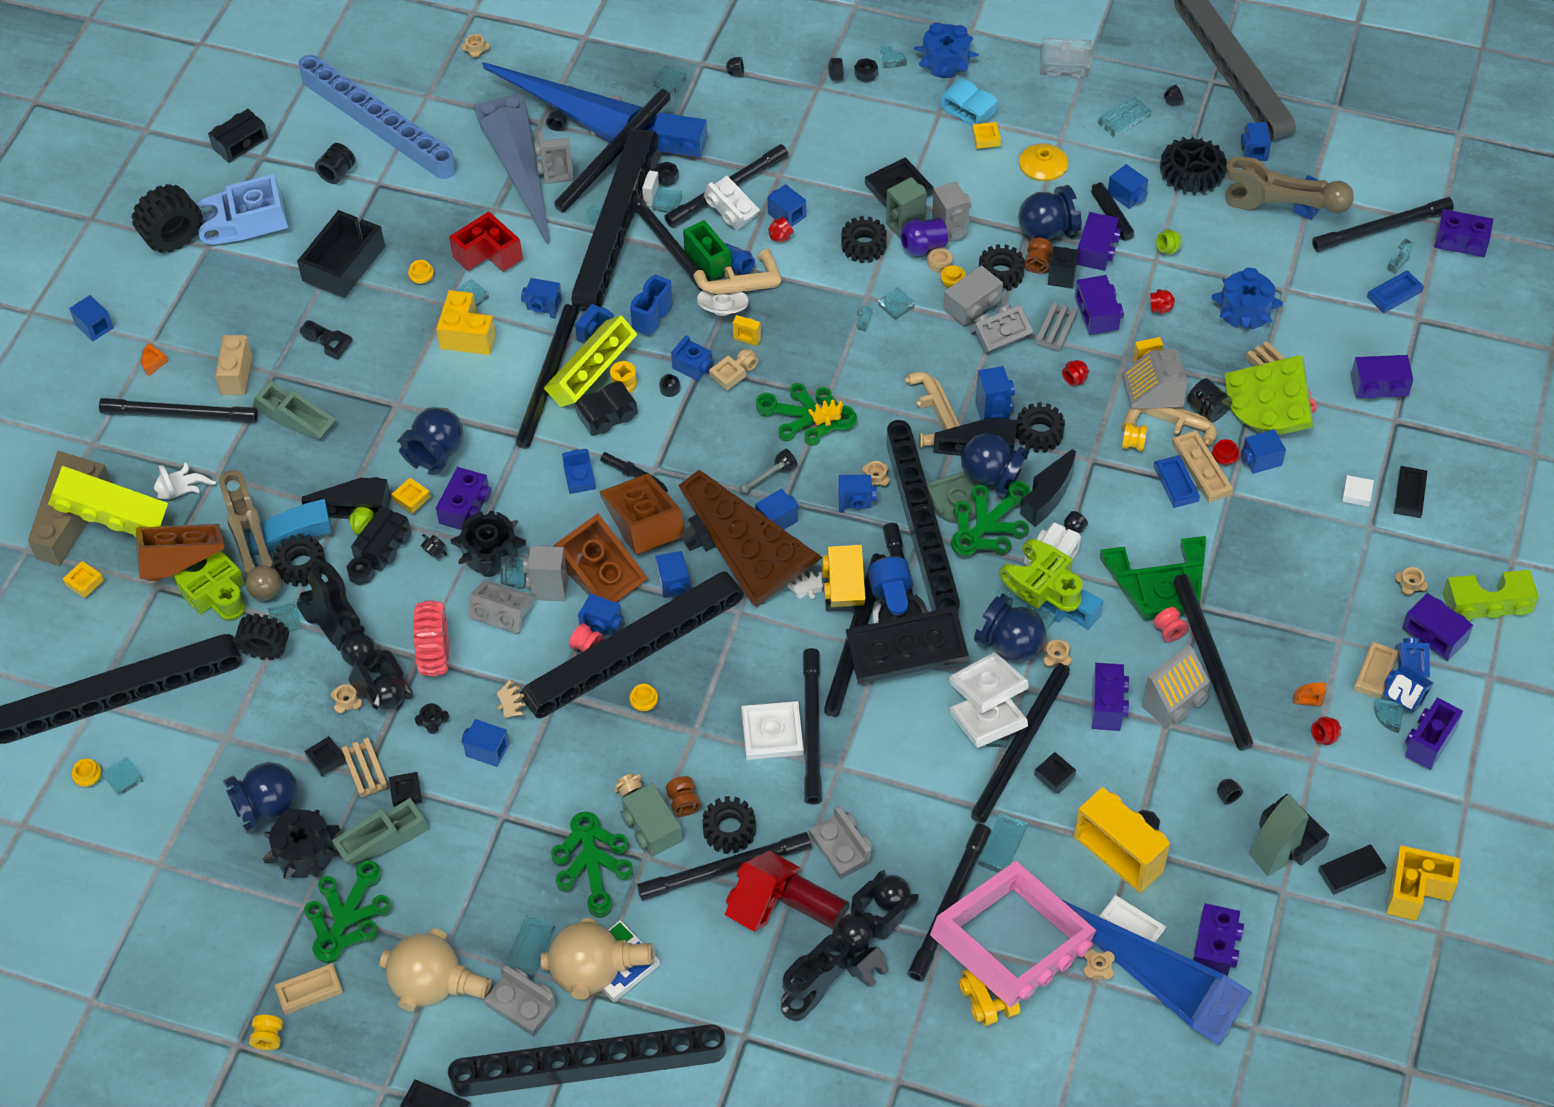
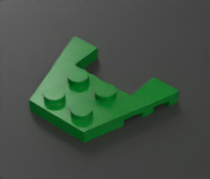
M1206 536L1181 539L1180 547L1185 563L1134 570L1130 567L1125 546L1100 550L1101 561L1143 620L1155 619L1160 612L1171 607L1177 608L1180 615H1186L1173 583L1174 577L1177 575L1187 574L1200 604Z

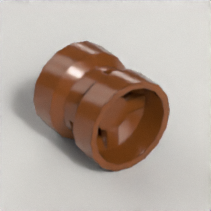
M1034 238L1029 242L1028 254L1025 257V268L1030 272L1039 274L1049 269L1050 257L1053 251V245L1049 240Z
M689 776L677 777L666 785L667 795L673 800L671 803L673 813L679 817L692 815L701 808L700 798L694 793L696 790L694 780Z

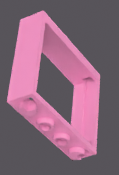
M1014 861L939 914L930 936L1011 1008L1021 999L1027 1001L1038 986L1045 987L1059 970L1061 972L1066 971L1076 957H1084L1087 950L1093 946L1091 941L1096 929L1019 862ZM1012 890L1017 892L1069 938L1068 941L1019 978L1013 975L961 928Z

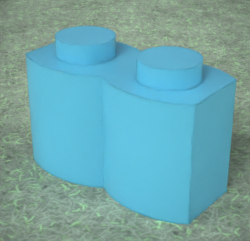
M962 78L957 79L941 94L942 109L954 117H959L971 127L972 124L986 123L997 111L998 100L993 94L978 89L971 81Z

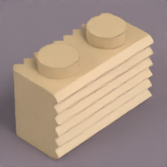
M224 335L222 337L215 373L221 395L246 394L252 362L251 358L253 356L248 338L245 335Z

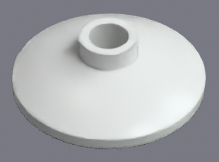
M703 290L697 296V303L701 308L718 316H727L744 310L748 306V297L743 292L715 294Z

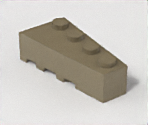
M57 451L28 538L36 559L57 566H61L88 521L83 520L76 514L59 512L53 506L48 505L61 467L65 466L112 483L105 464Z

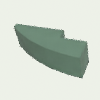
M271 380L254 397L253 407L257 408L260 413L293 431L320 440L336 421L334 417L296 391L292 390L289 393Z
M1290 794L1284 797L1258 833L1249 854L1267 876L1287 865L1290 852L1301 844L1309 818L1307 813Z
M411 798L387 813L383 809L377 811L333 839L332 843L345 863L349 865L392 850L429 830V827Z

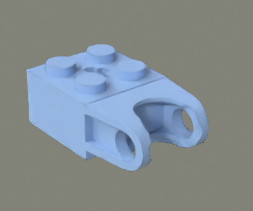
M275 174L226 186V191L204 198L196 204L200 210L204 207L214 208V211L210 213L201 212L203 215L202 221L207 222L199 228V237L206 244L215 245L239 241L289 228L283 197ZM216 230L218 234L208 237L205 235V232Z

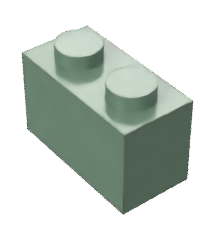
M912 177L887 190L886 225L900 239L901 229L906 223L914 218L925 221L927 192Z
M653 783L622 798L623 810L620 811L621 817L627 827L632 825L636 832L634 837L641 849L646 848L651 857L682 842L681 826Z

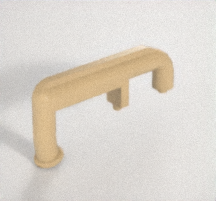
M764 249L758 255V259L764 263L767 272L734 276L732 268L726 267L724 274L726 279L707 281L706 275L702 270H697L693 274L699 288L715 294L775 288L782 281L770 249Z
M925 372L907 374V378H905L906 383L914 385L923 382L928 393L927 396L919 397V401H916V405L920 409L932 406L943 430L960 426L940 383L934 377ZM921 432L919 434V447L923 448V446L934 445L935 433L923 434Z
M1130 406L1121 425L1123 431H1125L1126 422L1137 426V418L1140 412L1176 424L1174 431L1176 435H1180L1184 425L1204 431L1205 434L1202 440L1208 446L1213 445L1217 436L1216 427L1206 417L1179 407L1132 409Z

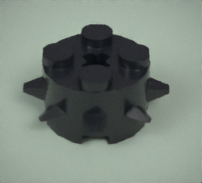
M483 511L468 517V519H464V523L461 526V534L451 538V544L461 548L463 552L458 563H466L469 568L481 573L484 577H493L496 573L512 566L517 559V549L526 545V540L515 536L514 533L518 520L510 521L508 517L500 512H496L495 515L494 511H489L485 515H483Z
M293 808L283 811L281 817L271 827V831L264 833V836L269 839L271 850L263 858L265 864L277 863L284 873V879H288L290 876L294 878H307V874H311L316 878L319 876V869L323 871L332 860V857L340 855L333 848L331 840L340 831L339 825H327L324 818L320 816V810L318 809L314 812Z

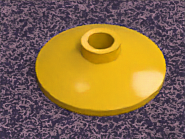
M1045 143L1034 144L1027 147L1021 153L1019 166L1021 171L1031 179L1052 181L1058 179L1066 172L1068 158L1063 150L1054 145Z

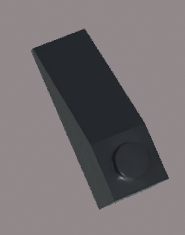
M990 417L935 432L933 453L961 456L965 444L971 438L984 433L1000 435L1009 442L1012 451H1014L1017 420Z
M360 477L302 496L301 502L303 505L325 499L329 518L349 519L354 510L359 507L368 508L374 514L381 506L388 508L391 494L387 479Z

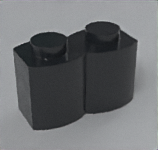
M622 381L610 383L598 392L585 395L575 402L576 413L591 436L604 434L615 424L629 422L638 413L636 401Z

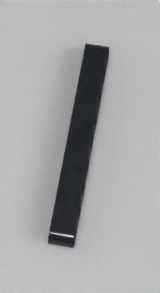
M631 129L628 134L572 291L571 302L577 308L588 309L591 304L602 307L639 202L647 173L650 170L658 147V134L656 131Z
M894 420L887 427V450L931 611L956 606L959 616V596L913 433L906 421Z
M720 572L528 683L520 692L524 694V697L521 699L536 718H544L734 607L742 600L744 591L728 572Z
M231 634L218 635L1 705L0 744L11 743L237 669L242 663V658L237 645L234 644L235 637Z
M708 1024L456 1059L448 1067V1077L452 1090L456 1095L469 1097L719 1062L726 1054L725 1033L721 1027ZM711 1040L717 1041L719 1043L717 1046L708 1047L705 1045L706 1042ZM677 1045L688 1046L684 1051L674 1050ZM647 1049L657 1050V1052L651 1056L643 1054V1052ZM617 1053L626 1054V1056L620 1060H615L612 1058V1056H614ZM587 1057H592L595 1059L590 1064L581 1063V1061ZM556 1061H561L564 1063L559 1068L550 1067V1065ZM523 1066L533 1067L526 1073L519 1071ZM493 1070L502 1071L498 1076H488ZM462 1074L470 1075L467 1080H456Z

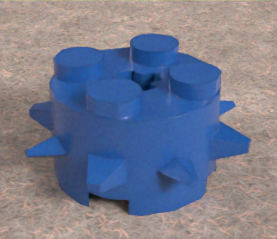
M933 23L923 37V46L914 47V50L922 52V60L919 66L927 67L931 70L933 76L940 78H953L955 73L966 72L970 57L979 56L978 53L970 51V43L973 41V37L968 35L967 28L963 25Z
M1249 267L1245 268L1244 271L1232 274L1227 279L1223 278V291L1212 294L1211 297L1212 300L1221 306L1220 318H1223L1228 324L1238 328V325H1241L1243 328L1251 326L1250 329H1256L1263 326L1266 322L1272 323L1270 317L1271 310L1283 306V302L1274 297L1275 285L1269 278L1259 273L1257 269Z

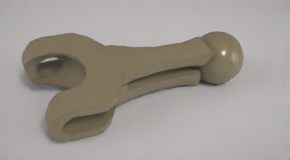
M1233 157L1226 164L1228 178L1238 182L1230 185L1226 191V202L1231 207L1251 210L1257 208L1262 203L1286 202L1308 205L1317 209L1325 207L1332 213H1342L1351 207L1354 200L1352 188L1343 181L1328 183L1326 180L1313 181L1293 178L1268 170L1261 161L1249 157Z
M230 470L219 477V485L228 511V527L238 546L244 574L247 577L246 588L255 599L262 601L270 600L280 592L282 579L275 569V564L270 556L263 534L261 516L253 507L244 476L238 470ZM231 480H236L240 483V487L236 491H229L226 487L227 483ZM246 528H250L255 540L261 566L255 567L245 537L244 530Z

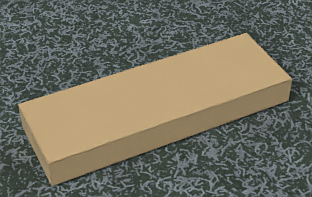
M1197 430L1172 438L1173 447L1178 455H1180L1184 465L1208 503L1233 495V487Z

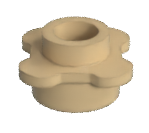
M471 34L465 39V43L461 45L463 51L469 52L471 57H478L483 51L489 50L490 45L488 42H484L483 36Z
M872 461L862 467V472L865 475H871V485L887 486L890 479L887 477L889 467L880 461Z
M1408 567L1403 572H1398L1395 576V580L1401 584L1402 592L1405 595H1412L1413 592L1419 590L1426 591L1428 588V583L1424 581V573L1416 567Z
M1059 639L1045 643L1042 650L1045 652L1044 664L1046 666L1052 667L1057 663L1067 666L1071 664L1069 643Z
M343 684L331 692V698L335 700L334 710L337 713H344L345 710L359 709L361 707L362 700L358 698V692L352 685Z
M630 773L618 779V784L614 790L615 793H620L623 798L643 788L641 774L634 776L633 773Z
M1092 949L1086 952L1084 958L1087 960V965L1083 971L1086 977L1094 980H1109L1114 976L1112 962H1114L1115 956L1112 952L1098 953ZM1101 963L1102 966L1098 967L1096 964Z

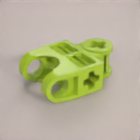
M1037 539L1027 540L1023 544L1022 550L1026 557L1031 560V565L1018 566L1015 564L1013 566L1006 563L999 569V575L1003 583L1016 596L1036 609H1039L1046 600L1059 610L1065 612L1074 611L1081 604L1080 593L1083 582L1078 575L1072 573L1073 559L1047 543Z
M219 551L207 557L206 565L199 571L189 572L184 569L172 575L184 599L199 615L210 608L227 621L236 620L244 614L245 604L240 598L241 592L239 588L245 585L240 569L222 552Z

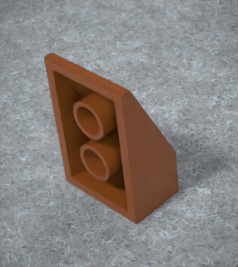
M649 473L599 491L622 537L635 554L648 552L654 547L665 543H672L682 537L680 533L684 530L680 508Z
M599 513L553 546L564 547L567 574L588 595L591 593L616 603L648 579Z
M220 524L136 528L139 577L147 581H158L162 578H168L224 549Z

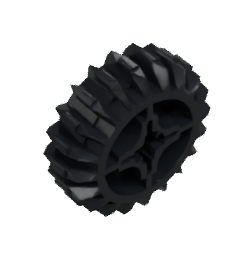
M1182 136L1180 141L1173 140L1171 145H1167L1161 155L1159 168L1162 179L1166 180L1167 186H1174L1175 191L1181 189L1184 194L1192 192L1195 196L1197 192H1200L1204 195L1207 190L1213 192L1214 188L1219 187L1226 176L1227 159L1225 158L1224 151H1220L1219 145L1213 146L1212 140L1205 142L1203 137L1198 140L1194 139L1193 136L1190 139Z

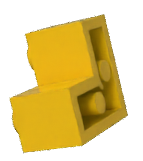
M448 291L436 328L440 349L490 355L496 337L493 316L477 314L474 293Z
M862 545L828 547L827 555H822V577L828 578L829 581L824 583L825 599H830L831 607L864 605L865 588Z
M1400 845L1393 864L1386 914L1417 921L1424 903V896L1451 901L1458 885L1461 858Z

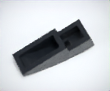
M1071 449L1037 474L1033 479L1032 491L1022 498L1020 515L1034 527L1049 516L1064 496L1074 470L1075 450Z

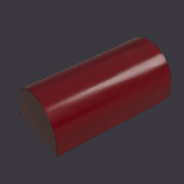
M798 874L791 878L782 897L783 903L832 930L836 928L840 919H842L849 908L848 901Z

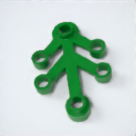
M801 383L791 385L790 397L795 401H800L804 407L777 403L776 397L771 393H762L756 398V410L764 417H769L774 413L801 417L779 427V438L785 442L791 441L795 436V432L814 423L808 410L812 409L815 412L816 403L808 395L805 386ZM821 387L816 390V402L823 405V401H826L829 407L831 400H834L835 406L838 405L831 396L830 389ZM843 405L841 419L831 420V425L826 426L824 423L817 428L807 429L804 434L805 443L815 446L820 443V437L835 429L842 431L852 429L857 423L856 413L851 407Z
M1022 481L1011 483L1007 497L987 514L986 499L989 491L983 485H976L971 493V499L975 502L976 525L969 530L968 516L971 507L967 502L959 501L953 509V514L957 518L958 532L951 539L953 551L960 556H970L976 550H994L998 555H1006L1011 547V542L1008 538L998 537L995 540L979 537L984 533L1012 534L1016 539H1023L1029 530L1026 522L1022 520L1016 522L997 521L1014 505H1021L1022 498L1030 493L1029 486ZM976 492H981L984 496L980 497ZM1014 493L1019 494V495L1021 496V498H1020V497H1016V496L1014 495ZM958 508H963L966 512L961 513ZM1016 527L1022 528L1024 532H1018ZM960 542L967 543L968 547L961 545ZM998 544H1004L1006 548L1002 549L998 546Z
M580 812L571 819V834L562 845H556L551 850L552 861L556 865H564L569 861L571 851L582 840L583 850L567 870L560 871L556 875V885L561 891L571 890L575 879L587 866L592 893L587 901L588 910L592 916L603 918L610 914L612 901L610 895L603 891L598 863L614 872L616 877L621 880L629 879L633 874V868L629 860H617L596 848L593 838L610 846L611 851L615 854H622L627 850V838L623 834L613 835L599 827V819L595 814ZM584 822L590 823L586 827L580 826V824ZM617 841H621L624 843L622 846L619 847L614 846V843ZM559 852L565 853V856L561 858H558L555 855ZM621 867H627L629 869L627 872L619 871ZM563 878L570 879L566 884L560 882ZM598 899L605 900L602 904L594 903Z
M367 860L357 867L356 875L358 879L343 907L337 895L338 887L335 879L331 876H324L319 880L318 887L320 893L326 897L335 921L328 932L322 919L324 910L321 903L311 901L306 904L304 908L306 917L312 922L317 935L312 950L314 956L319 961L324 963L335 962L341 956L344 948L364 940L371 941L377 937L378 930L376 924L366 919L376 915L383 916L388 914L391 910L389 898L385 895H378L372 900V904L356 910L367 887H373L381 880V871L376 862ZM367 869H373L368 874L363 873ZM326 884H333L329 889L323 888ZM379 903H386V906L383 908L376 907ZM312 909H319L316 914L309 913ZM361 922L357 931L342 935L346 927ZM366 928H373L372 932L368 934L363 933ZM332 944L330 949H323L325 945Z

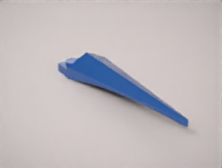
M482 62L485 70L552 105L609 143L642 109L641 106ZM658 115L642 130L653 131Z
M1062 900L1096 929L1092 938V942L1104 952H1112L1115 956V962L1190 1027L1216 1044L1220 1045L1253 992L1218 971Z

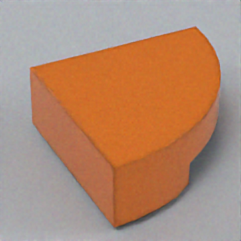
M150 343L144 347L141 363L144 372L150 376L167 363L168 358L167 355Z
M1310 683L1299 687L1293 694V703L1322 706L1326 694V683Z

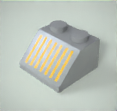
M1151 350L1122 372V378L1132 409L1184 407L1188 381L1178 350Z
M1189 644L1147 677L1142 707L1166 729L1174 722L1180 723L1187 716L1190 709L1194 706L1200 707L1208 698L1207 692L1210 681L1193 648Z

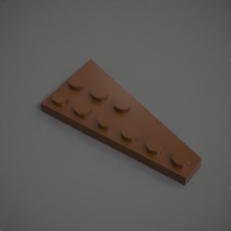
M700 469L678 485L694 512L702 520L714 544L754 606L758 607L822 559L814 550L745 503Z

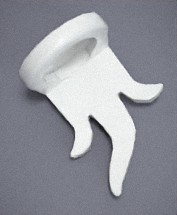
M184 463L182 470L168 474L164 465H159L160 475L154 485V490L158 493V499L169 500L190 492L200 494L198 487L193 486L194 484L202 483L213 486L216 484V481L198 473L188 475L189 467L187 463Z

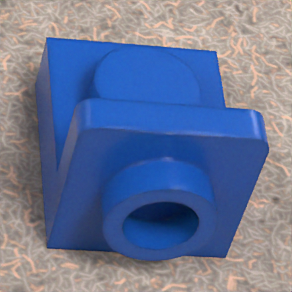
M591 304L575 324L577 341L584 344L606 320L614 318V314L606 308Z
M576 449L562 453L569 494L595 490V481L588 449Z
M1404 638L1403 643L1395 645V650H1398L1399 668L1406 666L1425 678L1430 677L1429 643H1420V638Z

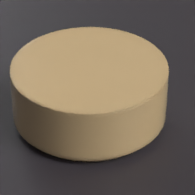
M933 249L927 256V265L934 272L941 273L945 267L952 265L953 256L947 249Z

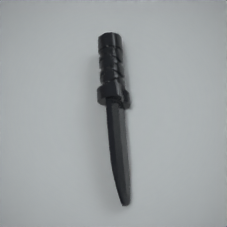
M604 452L600 458L601 462L622 471V474L627 477L631 475L637 478L647 474V472L635 467L634 463L622 461L607 452ZM651 475V477L667 493L668 489L664 485V483L656 477H654L653 475Z

